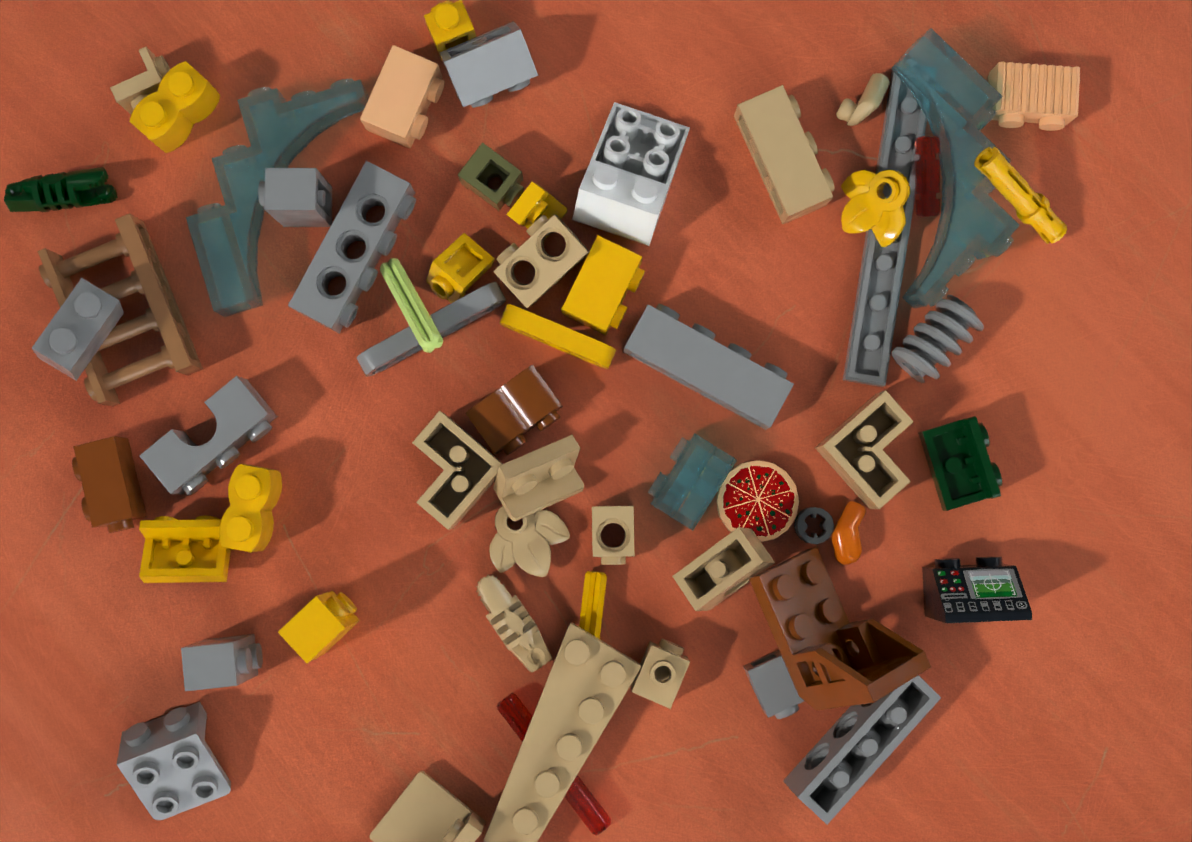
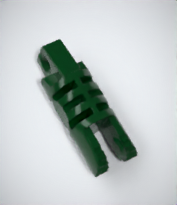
M99 167L69 171L68 173L60 172L45 176L38 175L20 182L8 184L5 190L4 202L10 212L40 211L43 213L50 210L58 211L73 207L80 208L116 201L118 197L112 185H104L107 179H109L105 168Z

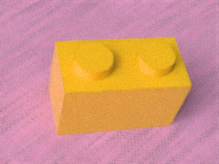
M597 235L561 309L562 315L603 335L607 334L610 326L618 329L628 308L622 305L624 297L628 290L636 292L645 274V270L639 268L642 256Z
M329 591L315 596L278 633L308 664L324 655L360 620L354 614L357 611L356 606L345 594L340 592L336 595L333 591Z

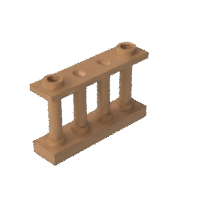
M132 214L115 219L120 232L116 234V239L66 260H63L61 255L46 248L38 251L42 261V265L39 266L41 277L45 284L53 289L60 307L74 289L70 278L71 275L122 254L126 257L130 256L135 269L131 271V276L101 288V290L116 299H121L135 292L145 294L150 308L146 309V314L115 326L85 368L87 378L84 379V384L90 397L97 401L98 404L112 407L120 404L115 388L165 367L175 368L176 372L185 375H191L203 370L146 226L142 220ZM151 329H154L156 332L160 331L165 343L161 347V352L108 373L100 354L101 350Z

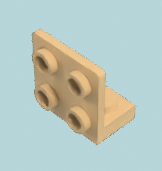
M419 771L371 832L370 839L373 842H475L482 833L486 821L427 773Z

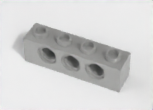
M366 160L290 300L289 307L337 333L341 332L343 326L348 328L352 324L359 309V306L355 304L363 290L367 292L372 287L378 274V270L374 268L381 255L387 256L396 242L397 234L394 233L401 219L407 220L416 204V198L413 197L415 191L409 182ZM374 206L385 207V215L380 221L376 223L366 221V214L370 208ZM353 242H365L366 249L361 257L357 259H349L347 257L348 247ZM338 276L345 277L346 287L344 291L338 295H330L328 292L329 282Z
M918 675L874 703L850 706L783 782L809 809L828 825L942 697Z

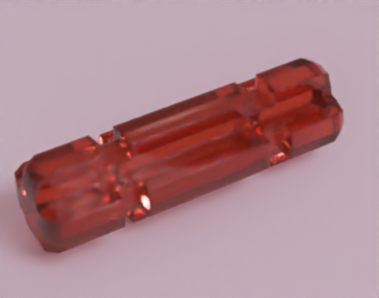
M920 136L915 140V154H919V160L915 161V194H919L920 198L915 200L916 215L920 217H933L940 213V198H936V193H940V159H936V153H940V139L937 136Z

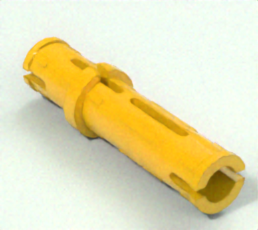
M988 147L976 157L974 166L1014 206L1017 217L1024 224L1031 225L1046 244H1049V242L1053 244L1066 234L1067 225L1049 207V200L1043 194L1036 193L996 147Z

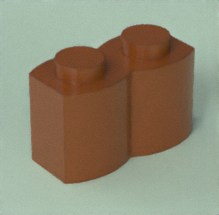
M531 365L468 410L466 415L495 454L503 450L506 455H509L527 442L523 435L537 426L541 432L560 418L556 411L563 406L536 368Z

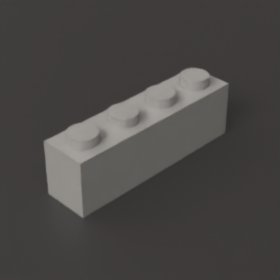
M658 304L654 308L647 305L624 347L623 352L757 426L765 430L771 428L794 383L786 380L787 372L770 363H766L764 367L749 360L752 356L749 351L733 343H730L727 348L714 340L715 333L699 324L694 323L692 328L678 321L680 315L667 306Z

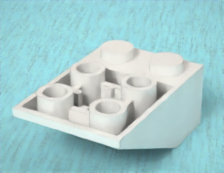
M614 102L580 185L572 220L649 246L690 127Z

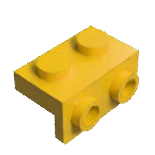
M204 515L197 517L195 520H178L169 516H159L154 520H141L139 530L144 536L145 542L139 577L143 583L227 582L231 549L222 547L220 544L219 528L221 519Z

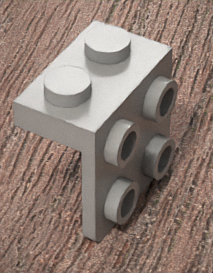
M200 702L185 708H176L167 715L146 723H137L122 732L116 765L155 820H164L223 797L231 791V781L205 741L207 713Z

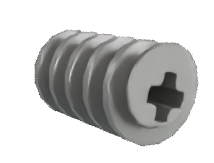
M947 295V299H940L936 303V311H929L925 315L926 323H918L914 327L915 335H907L903 339L904 348L896 347L892 351V357L897 364L918 382L925 383L923 378L925 375L934 379L940 377L934 365L936 363L945 367L951 365L945 353L947 351L956 355L962 353V349L956 341L958 339L967 343L973 341V337L967 330L969 327L977 331L984 329L983 323L973 309L953 295Z

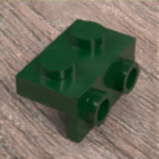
M976 416L918 432L943 511L1001 496L999 487L1002 486L1001 473L998 466L990 461L986 449L990 445L988 432L983 423H978Z

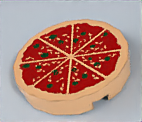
M756 460L741 463L726 474L718 487L716 502L719 518L728 531L732 532L738 527L750 528L758 539L764 542L776 539L789 529L797 516L799 497L795 483L785 470L774 463Z

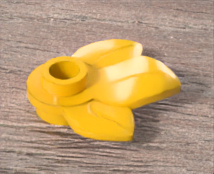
M860 170L848 176L841 185L843 192L851 199L845 205L842 212L841 223L843 231L856 234L872 229L879 244L882 247H888L899 237L906 223L903 205L910 194L908 180L897 170H883L877 174L867 170ZM886 183L892 188L889 198H886L883 193Z

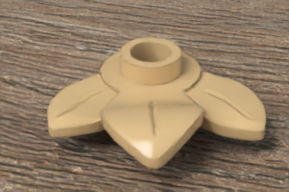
M503 506L500 507L495 516L497 533L491 541L489 548L492 563L500 573L507 571L517 563L525 572L534 576L545 577L548 574L551 563V549L549 545L558 544L570 538L567 526L553 512L540 510L522 518V527L518 530H513L507 523L509 515Z

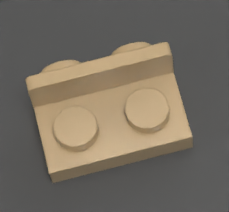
M573 435L498 466L493 489L512 521H517L583 491L584 483L574 468L580 446Z

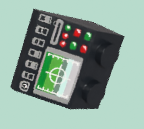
M976 557V565L962 566L960 558L935 559V567H922L926 617L943 623L1032 620V610L1017 567L1002 564V557Z

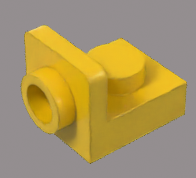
M532 181L506 215L528 229L543 215L548 219L553 215H558L562 219L568 209L541 186Z
M463 233L432 262L426 281L438 297L453 303L464 297L466 290L491 268L495 258L467 234Z

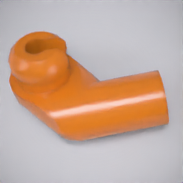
M853 501L847 503L832 533L834 557L843 565L857 562L862 552L858 528L866 514V508Z

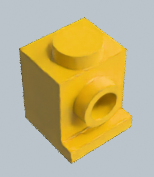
M462 0L454 3L452 1L441 2L435 5L430 13L424 15L427 28L439 55L442 51L476 37L474 27Z

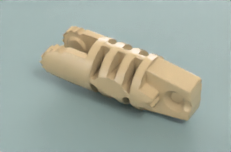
M493 575L481 578L477 582L476 592H478V596L481 597L480 600L489 612L486 618L507 649L517 657L529 672H534L547 664L552 659L538 626L517 595L512 597L505 586L500 584L501 580H498Z

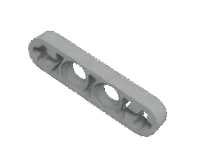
M492 282L430 316L440 335L444 338L497 309L506 302V298L497 282ZM409 326L365 350L357 356V360L366 377H369L422 350V347Z

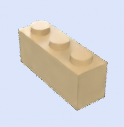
M782 85L738 104L734 118L782 224L827 206L833 198L834 183L826 168L821 169L815 157L818 154L816 142L809 131L804 133L798 119L801 118V111L793 95L788 96Z

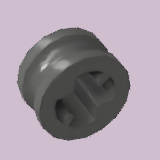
M805 508L795 518V533L806 543H823L833 533V519L822 508ZM810 515L811 518H816V515H819L823 519L820 522V527L823 531L819 536H817V533H811L810 537L805 533L808 525L804 520L807 516Z

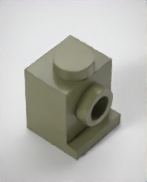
M483 142L458 173L459 180L464 187L469 188L498 211L501 210L504 204L512 207L525 189L520 185L524 180L522 171ZM495 177L503 181V184L496 190L488 187V182Z

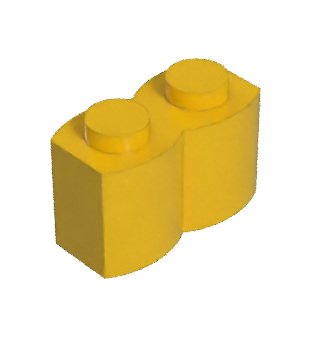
M184 61L171 68L165 74L157 92L149 94L136 105L129 122L162 151L169 153L186 141L192 131L193 124L204 120L214 111L220 100V94L188 62Z
M239 464L235 468L228 486L230 506L224 513L219 528V538L222 547L250 553L263 551L272 537L274 527L272 509L276 506L282 491L280 471Z

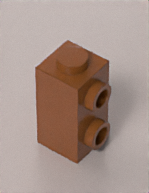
M112 436L73 446L75 457L72 460V467L76 478L82 482L85 495L82 498V510L85 518L91 521L92 528L107 527L109 533L134 528L133 520L146 517V512L128 438Z

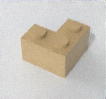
M884 390L871 397L819 443L815 449L869 509H880L911 482L883 449L914 421L891 395Z
M439 411L412 443L444 471L416 503L446 529L451 530L456 527L493 484L498 466L503 463L445 413Z

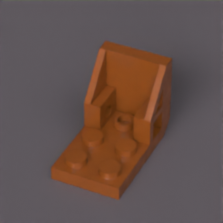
M817 547L807 549L749 578L799 697L816 711L874 703L931 668L927 656L922 649L876 620L870 618L852 623L849 622Z

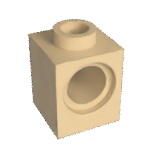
M592 506L593 557H601V565L626 564V556H635L634 506ZM609 523H617L625 531L624 541L619 546L609 547L601 540V531Z

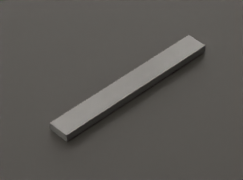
M895 63L892 67L875 174L883 170H897L908 180L910 194L903 205L906 223L899 237L888 247H882L879 244L872 229L866 231L843 381L878 387L886 385L935 69ZM888 183L883 188L886 198H889L892 193V188Z

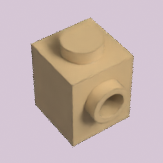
M661 639L659 645L650 641L640 663L642 667L631 684V692L671 709L690 664L688 657L682 655L684 648L665 639Z

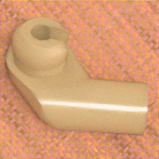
M881 73L873 74L858 103L853 102L849 98L844 99L836 113L837 118L846 121V125L849 126L858 125L880 106L890 84L888 77Z

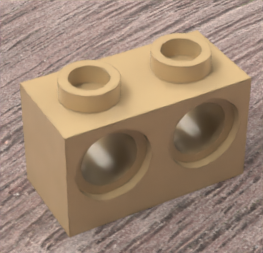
M545 215L541 216L526 230L531 236L520 247L512 243L496 258L501 265L493 272L526 308L531 307L590 252L558 215H553L550 219ZM553 232L561 234L566 242L564 252L557 257L549 255L544 249L546 236ZM522 260L530 262L535 268V277L529 284L520 283L514 275L516 264Z

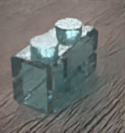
M695 433L689 441L683 437L679 440L669 457L675 461V464L667 476L660 472L647 492L653 496L650 502L651 506L692 531L737 461L734 457Z

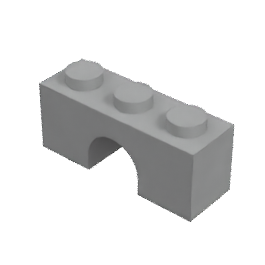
M235 376L204 402L214 414L217 423L216 432L210 441L198 446L184 431L171 429L139 455L170 494L183 495L187 493V495H192L208 482L207 474L217 466L223 469L239 457L240 452L238 449L249 440L252 443L258 441L272 429L269 423L278 416L247 379Z

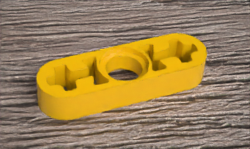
M507 304L499 324L512 331L604 369H609L616 352L615 348L511 304Z

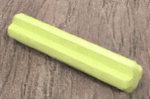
M391 258L388 262L382 263L380 272L423 351L431 353L435 348H440L443 344V338L400 261L396 258Z

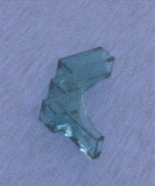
M930 28L917 38L891 68L912 92L928 119L938 148L943 181L941 215L934 244L920 274L902 297L913 308L927 305L932 307L937 304L948 292L949 289L945 285L954 275H962L974 263L975 258L972 255L979 260L993 255L998 257L1004 253L1014 241L1011 235L1020 226L988 195L995 187L974 166L976 157L984 149L996 147L980 130L996 115L997 112L993 107L1003 96ZM998 149L1000 153L1005 157V159L1010 163L1011 160L1000 149Z
M342 79L331 84L330 89L317 93L314 91L299 92L291 97V101L287 102L277 88L271 89L269 87L254 89L248 93V97L237 100L251 147H246L245 145L232 146L223 150V155L212 158L225 205L221 206L219 203L204 205L197 209L198 214L186 217L214 312L226 317L263 305L257 269L258 240L265 210L264 206H261L259 203L258 186L260 181H265V168H288L292 160L317 135L341 119L363 111L369 96L361 80Z

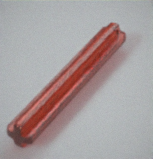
M511 693L498 703L497 710L523 742L533 716L517 695ZM577 775L564 797L592 834L598 835L610 826L611 818Z

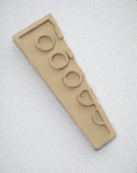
M570 623L483 842H538L640 671L641 664L574 623Z

